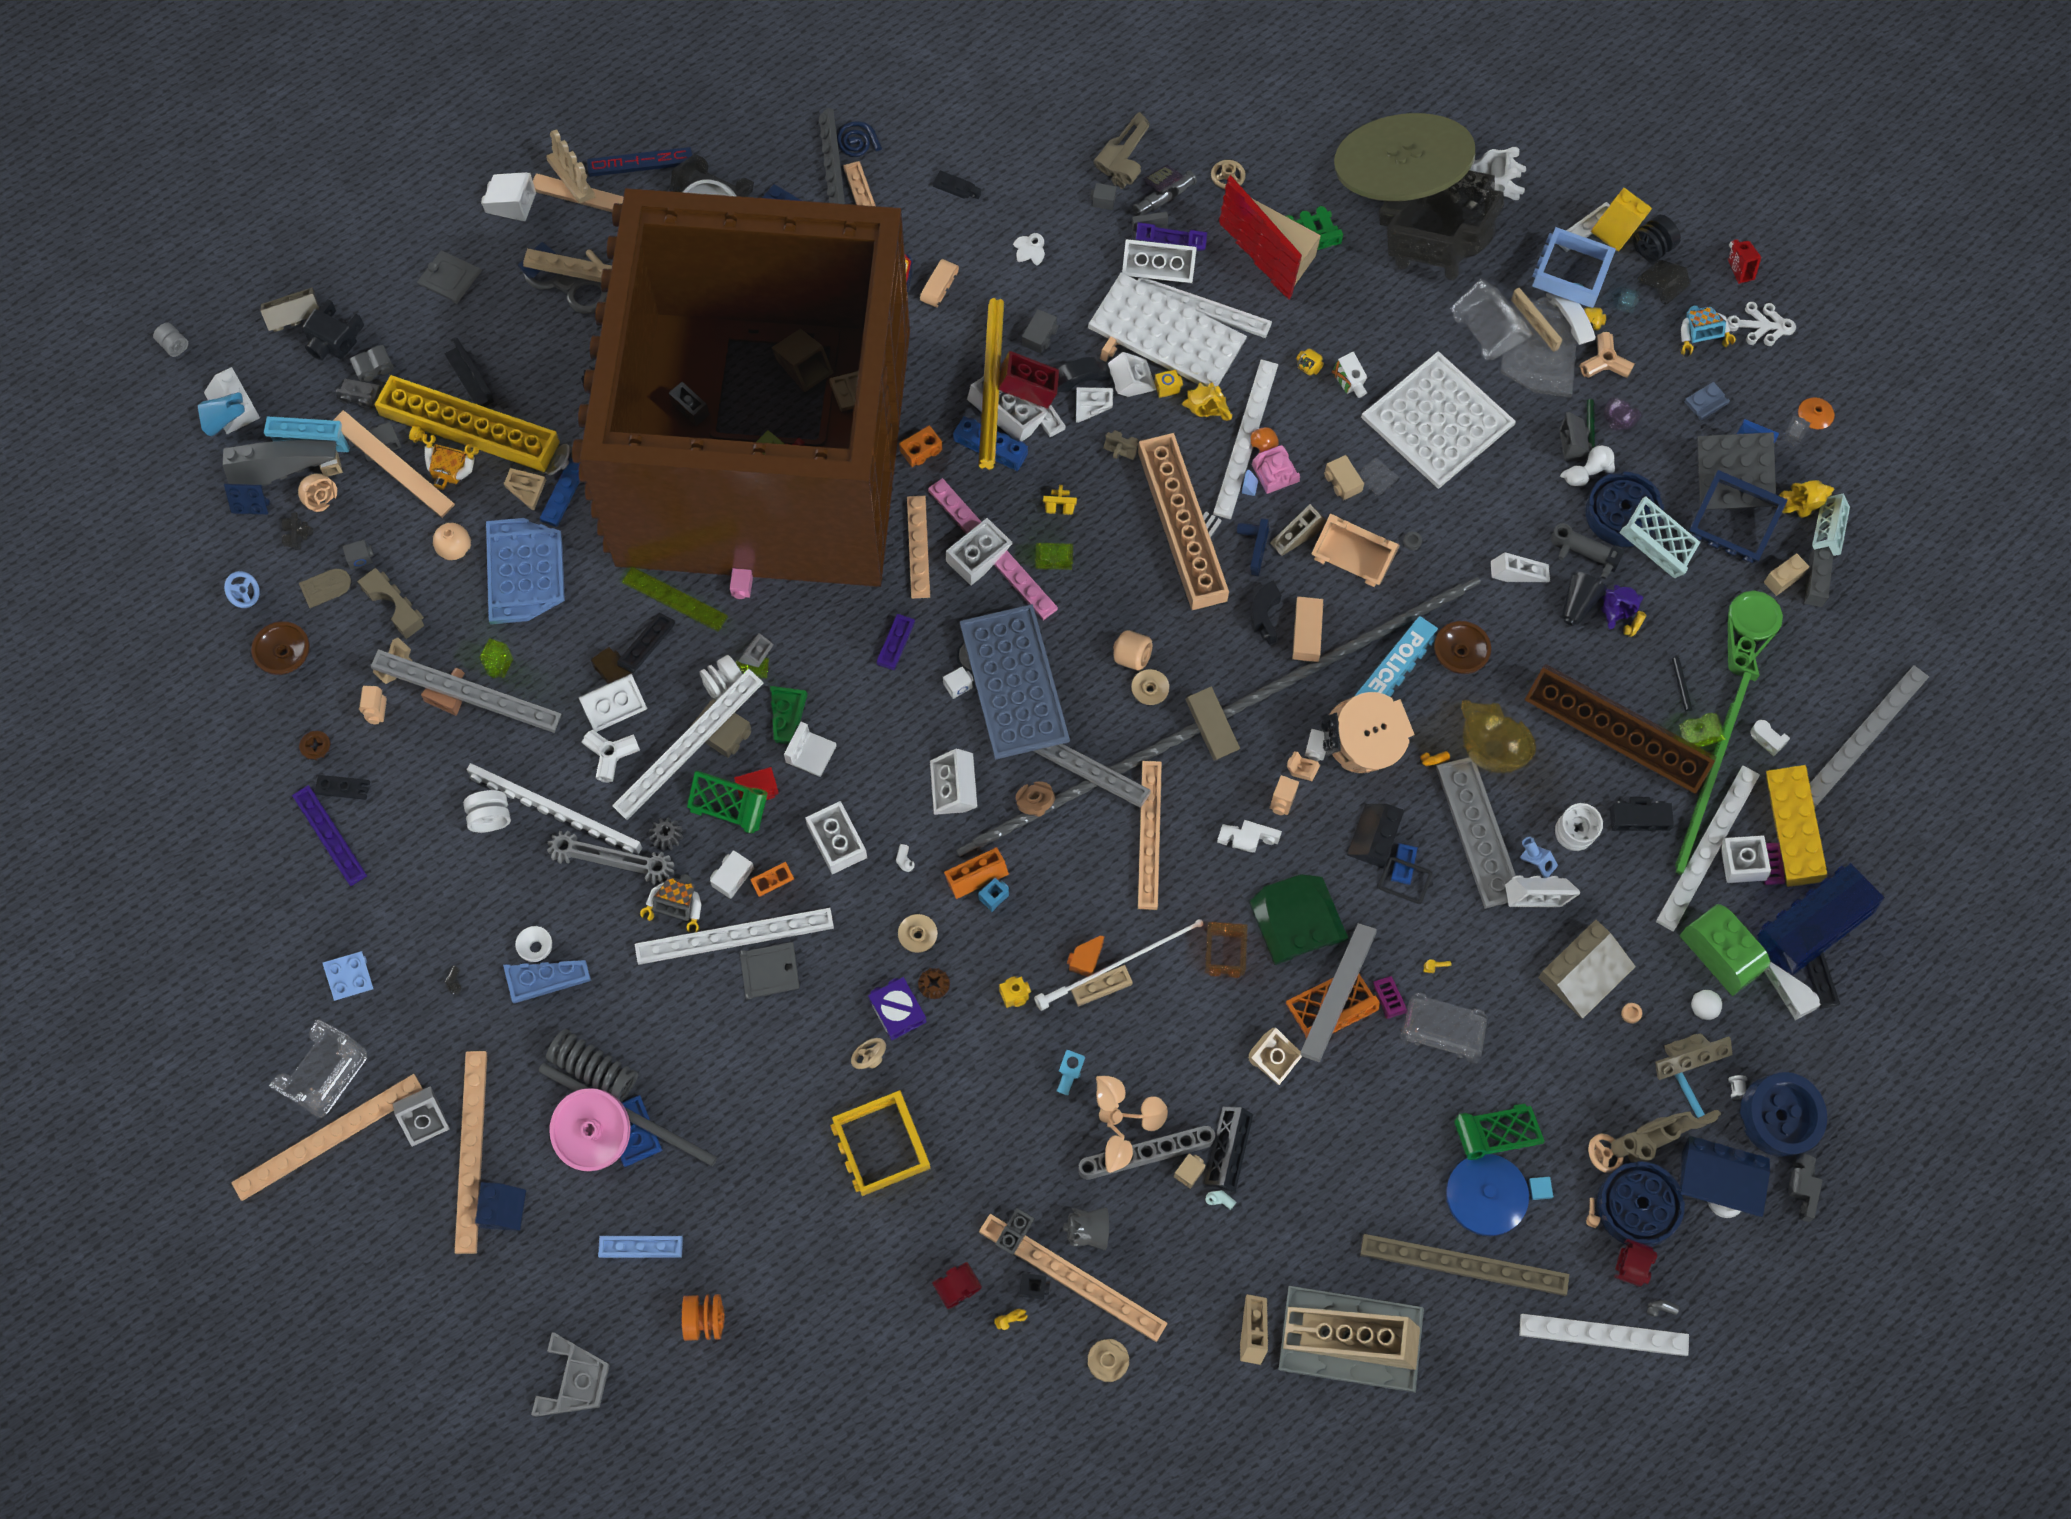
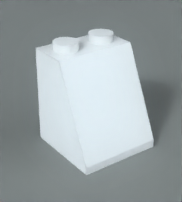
M526 172L493 175L492 180L487 184L486 195L481 200L485 213L526 221L536 195L531 174Z

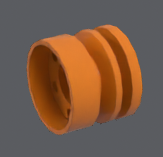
M698 1295L684 1296L682 1302V1333L684 1341L699 1340L701 1330H704L706 1340L711 1339L712 1330L714 1339H721L725 1320L721 1295H714L713 1304H711L710 1295H706L704 1305H701Z

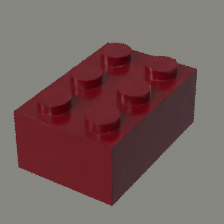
M1009 351L1001 364L998 390L1048 409L1057 395L1059 370Z

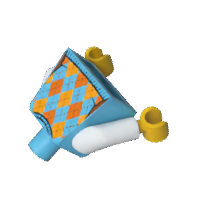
M1698 306L1690 307L1681 326V339L1684 342L1681 354L1684 356L1685 349H1688L1691 355L1693 346L1689 341L1696 343L1725 336L1722 340V345L1727 347L1729 341L1733 345L1736 338L1729 333L1731 330L1727 318L1717 313L1712 307L1700 309Z

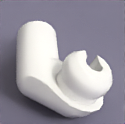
M900 844L896 863L903 871L910 872L915 864L907 857L909 846Z

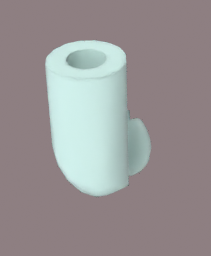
M1222 1190L1209 1192L1205 1198L1207 1204H1224L1229 1210L1237 1203Z

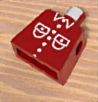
M1738 239L1731 241L1729 244L1731 251L1728 262L1738 284L1755 280L1762 258L1750 241L1739 242Z

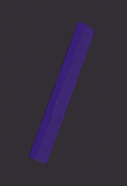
M308 785L292 795L350 887L367 877V874L311 787Z

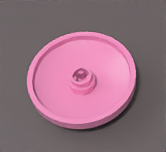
M581 1089L569 1094L558 1104L550 1122V1139L556 1154L565 1164L581 1171H595L612 1165L624 1153L630 1138V1120L625 1107L615 1096L601 1089Z

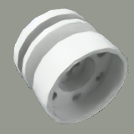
M729 655L717 661L718 671L712 665L708 666L709 673L705 669L699 671L704 687L716 701L743 675Z
M1578 803L1570 806L1555 825V835L1558 842L1569 850L1580 851L1586 849L1600 835L1603 829L1602 817L1589 804ZM1576 827L1579 828L1578 832L1574 831Z

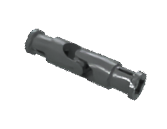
M1188 170L1182 177L1175 178L1157 192L1147 196L1141 203L1134 204L1133 210L1135 214L1141 216L1150 211H1155L1166 202L1183 193L1190 185L1197 184L1196 176L1191 170Z

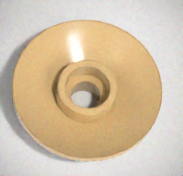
M1148 669L1139 672L1134 677L1131 689L1134 697L1139 702L1146 705H1155L1167 697L1169 682L1161 672ZM1147 688H1153V692H1148Z
M921 914L905 918L898 929V938L901 945L908 951L915 953L930 949L935 944L938 934L933 920ZM915 933L922 934L920 938L914 937Z

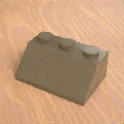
M312 287L261 304L260 311L268 330L277 332L284 329L283 326L300 324L301 320L307 319L314 309L319 310L320 307Z

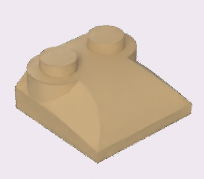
M1271 1028L1252 1048L1248 1058L1253 1066L1258 1067L1277 1085H1280L1302 1056L1301 1051L1277 1028Z

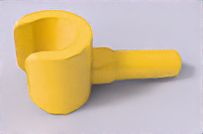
M1432 959L1424 963V972L1434 973L1435 967L1451 966V961L1436 962Z

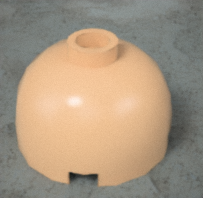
M311 474L300 482L298 496L308 509L320 512L330 506L327 503L333 497L336 499L337 487L327 476Z
M446 523L435 531L433 546L436 553L444 559L457 560L462 558L470 549L471 539L467 530L461 525Z

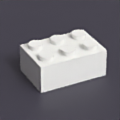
M841 801L805 817L807 827L831 874L867 858L866 849Z

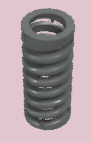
M563 1029L551 1043L546 1054V1060L554 1065H558L561 1069L566 1068L567 1073L575 1074L579 1080L584 1079L585 1084L593 1085L594 1089L607 1091L620 1102L624 1101L637 1081L638 1072L633 1069L630 1071V1067L625 1066L618 1074L622 1065L620 1061L614 1062L610 1067L613 1060L612 1056L608 1055L602 1060L604 1055L602 1050L596 1051L593 1055L594 1045L590 1044L585 1048L586 1041L584 1039H580L576 1043L577 1035L571 1034L572 1032L567 1029ZM564 1037L561 1045H558L560 1040ZM570 1052L568 1059L564 1061L565 1056ZM580 1056V1058H579L577 1064L573 1067V1063H574V1062L578 1059V1057ZM589 1061L586 1070L582 1072L583 1067ZM597 1068L595 1075L591 1077L592 1072ZM607 1072L604 1080L600 1083V1079ZM618 1074L613 1086L609 1088V1084Z

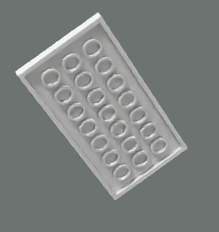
M1122 272L1088 324L1089 329L1108 339L1111 336L1117 340L1116 343L1169 370L1176 369L1177 374L1196 384L1202 383L1204 386H1208L1210 383L1219 386L1247 338L1246 335Z

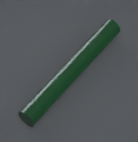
M1588 399V443H1591L1592 449L1595 447L1594 400Z

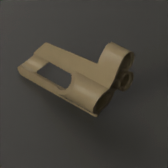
M1141 112L1134 116L1119 137L1109 140L1093 161L1097 169L1107 176L1113 177L1111 179L1112 183L1115 186H1120V189H1124L1127 184H1132L1141 172V166L1137 162L1128 159L1150 125V122ZM1135 125L1137 128L1124 145H1118L1131 127Z
M1714 1110L1699 1118H1695L1690 1111L1674 1114L1669 1117L1657 1118L1642 1125L1636 1132L1626 1134L1614 1140L1611 1144V1150L1619 1158L1628 1155L1631 1163L1638 1161L1647 1162L1655 1157L1657 1148L1678 1139L1682 1133L1690 1129H1698L1713 1123L1721 1113L1719 1110Z

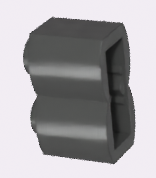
M384 345L376 346L350 359L360 382H370L377 375H386L394 369Z

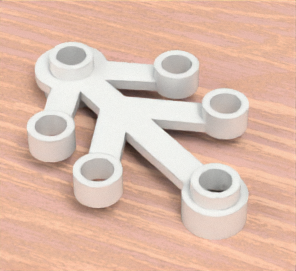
M1754 302L1747 303L1745 311L1758 321L1740 320L1737 316H1730L1727 319L1731 331H1737L1739 327L1758 329L1756 332H1751L1747 335L1746 342L1750 345H1754L1769 330H1777L1773 334H1767L1764 339L1765 345L1772 346L1782 335L1793 334L1796 330V325L1792 320L1783 319L1775 312V306L1771 303H1767L1764 306L1763 313L1770 316L1775 322H1770L1757 310V304Z

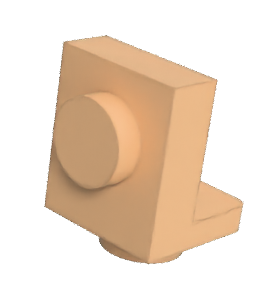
M1294 751L1292 757L1287 762V768L1292 776L1313 781L1320 767L1318 761L1302 758L1299 752Z

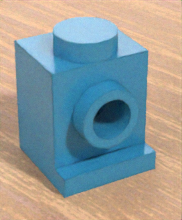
M994 878L978 893V899L993 912L1009 896V888L1003 881L999 882ZM997 893L998 896L994 898L992 894Z

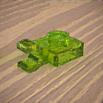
M764 658L759 667L736 661V665L741 673H745L750 669L758 678L768 677L769 658Z

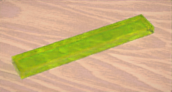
M631 567L622 581L623 584L717 632L720 631L728 618V615L634 567Z

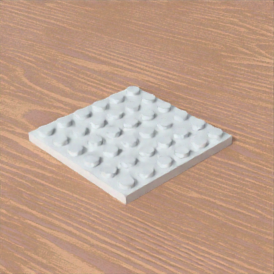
M1439 351L1362 413L1361 416L1365 422L1438 489L1512 428L1516 422Z

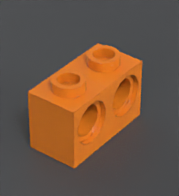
M929 425L900 442L899 447L901 454L910 466L914 467L915 465L923 464L930 456L938 455L942 450V441Z

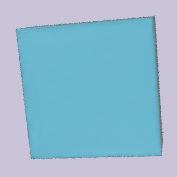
M1550 1177L1529 1179L1532 1200L1553 1198Z

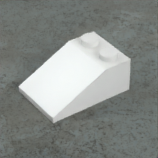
M986 518L946 550V562L964 580L973 585L1012 545V541Z

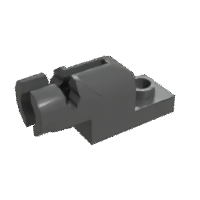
M1800 1153L1795 1155L1793 1166L1797 1168L1791 1171L1788 1191L1789 1196L1805 1200L1800 1205L1799 1213L1802 1214L1801 1220L1810 1222L1815 1219L1823 1180L1815 1178L1816 1158Z

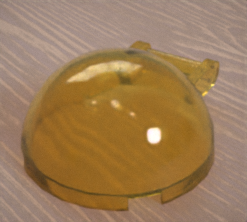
M1463 700L1461 709L1466 720L1463 726L1462 739L1468 756L1476 765L1492 773H1510L1523 768L1531 761L1536 753V744L1530 730L1522 721L1518 724L1510 717H1504L1498 703L1489 705Z

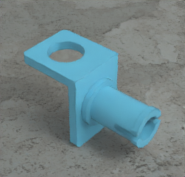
M1070 1050L1065 1052L1059 1072L1063 1075L1057 1092L1069 1095L1074 1079H1078L1081 1075L1080 1071L1085 1056ZM1069 1057H1076L1079 1063L1076 1068H1070L1067 1065Z

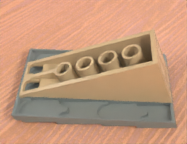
M1288 1286L1279 1370L1416 1393L1424 1308Z

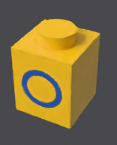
M1176 369L1155 374L1154 383L1159 398L1180 393L1183 381L1181 376H1178Z

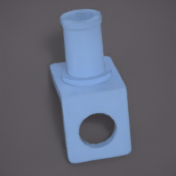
M1525 838L1522 841V845L1526 850L1520 856L1521 860L1538 866L1543 877L1548 878L1558 866L1551 851L1538 847L1534 838ZM1548 861H1550V862H1551V866H1550V868L1546 871V870H1545V864H1546Z

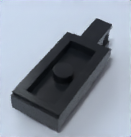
M941 170L933 182V187L963 199L969 198V196L979 199L981 196V189L972 182Z

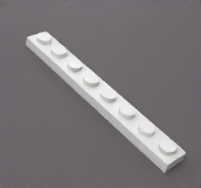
M1528 1314L1520 1315L1519 1336L1688 1356L1689 1334Z

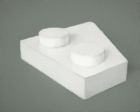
M1077 387L1076 422L1079 423L1112 408L1113 388Z

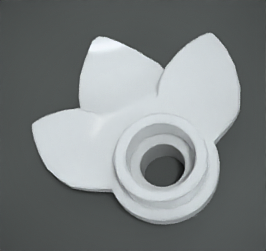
M1034 233L1029 237L1021 236L1015 240L1013 245L1018 248L1016 254L1018 262H1023L1030 258L1036 266L1042 262L1045 252L1042 248L1044 246V239L1040 234ZM1037 239L1038 242L1033 244L1032 241Z

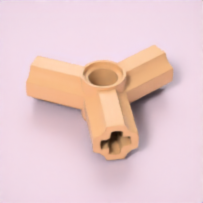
M1609 332L1597 334L1598 355L1580 364L1579 367L1583 376L1589 378L1603 370H1611L1628 378L1635 364L1616 354L1613 334Z

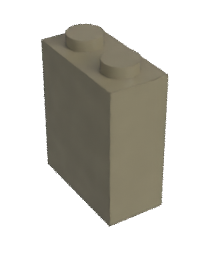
M715 699L709 702L693 724L716 702ZM734 712L705 743L729 758L731 754L734 755L738 751L741 741L743 739L746 740L750 736V722Z

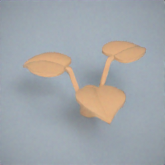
M1097 1076L1096 1096L1097 1103L1101 1108L1099 1118L1102 1122L1108 1123L1107 1127L1119 1135L1112 1136L1106 1145V1170L1111 1173L1128 1165L1133 1155L1131 1143L1124 1140V1135L1114 1125L1120 1123L1123 1117L1142 1118L1143 1129L1155 1131L1165 1123L1168 1110L1160 1098L1151 1096L1142 1103V1114L1121 1113L1117 1108L1119 1107L1118 1103L1122 1102L1125 1098L1123 1083L1114 1077Z

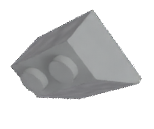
M431 1086L393 1103L395 1116L412 1147L450 1129Z

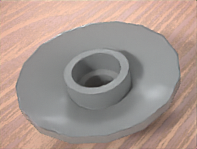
M563 444L556 449L545 471L546 474L553 475L560 469L563 470L569 464L567 459L571 450L568 444Z

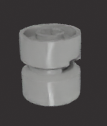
M171 323L161 324L154 331L153 338L170 356L176 357L187 349L188 340Z

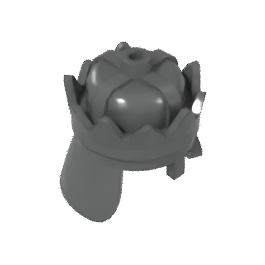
M1107 1207L1093 1211L1072 1208V1211L1075 1212L1069 1214L1068 1223L1063 1224V1231L1067 1232V1239L1070 1245L1074 1247L1090 1245L1105 1251L1109 1237V1213Z

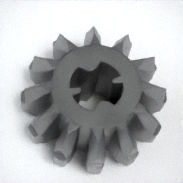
M668 817L666 822L662 818L659 819V824L653 822L654 829H650L649 832L652 835L650 840L654 842L656 848L661 846V850L665 851L666 846L670 850L673 849L672 844L679 846L678 840H681L683 836L681 834L682 828L678 826L676 820L671 822V819Z

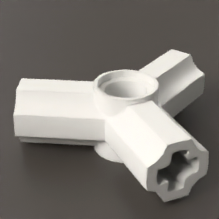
M594 730L588 731L582 741L586 747L600 756L596 779L606 783L613 782L618 759L640 751L634 734L611 742ZM608 751H614L611 755H605Z

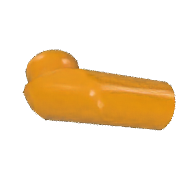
M1444 751L1430 756L1426 752L1420 756L1423 765L1430 766L1448 761L1450 754Z

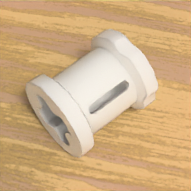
M1741 1075L1729 1077L1728 1081L1731 1083L1732 1088L1731 1099H1742L1746 1092L1745 1082L1747 1077Z

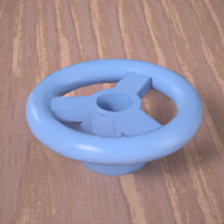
M237 571L230 574L225 581V594L233 605L240 608H248L257 602L260 593L259 585L249 573ZM236 577L245 578L241 584H231ZM250 583L252 584L254 589V594L251 600L247 594V587ZM242 598L244 602H239L236 599Z

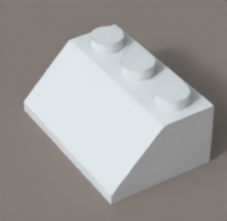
M232 367L216 374L204 391L208 400L221 398L237 392L242 394L243 403L240 404L244 405L245 412L224 427L226 434L260 418Z
M956 748L930 760L934 814L963 813L976 808L977 797L973 753Z
M1515 876L1505 884L1509 907H1562L1580 894L1579 889L1569 880L1558 878V876L1541 878V876L1530 878Z

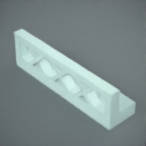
M1844 494L1828 497L1826 503L1820 507L1812 544L1814 550L1829 546L1833 556L1841 554L1850 510ZM1832 513V515H1830L1827 519L1824 518L1828 514ZM1824 537H1828L1827 540L1820 541Z

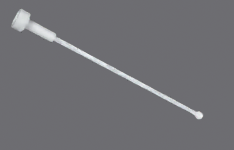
M1198 919L1194 924L1068 987L1064 986L1046 996L1043 993L1035 996L1036 1005L1041 1011L1048 1008L1049 1002L1067 994L1069 990L1195 927L1203 926V921Z

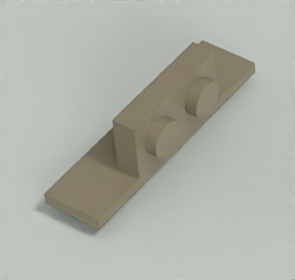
M1700 1033L1664 1045L1665 1052L1669 1057L1655 1061L1657 1078L1661 1080L1733 1055L1731 1038L1726 1037L1710 1043Z

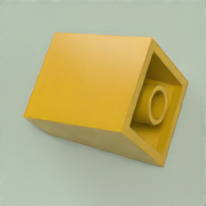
M1623 188L1592 228L1591 232L1610 247L1616 248V251L1619 252L1652 208L1626 188Z

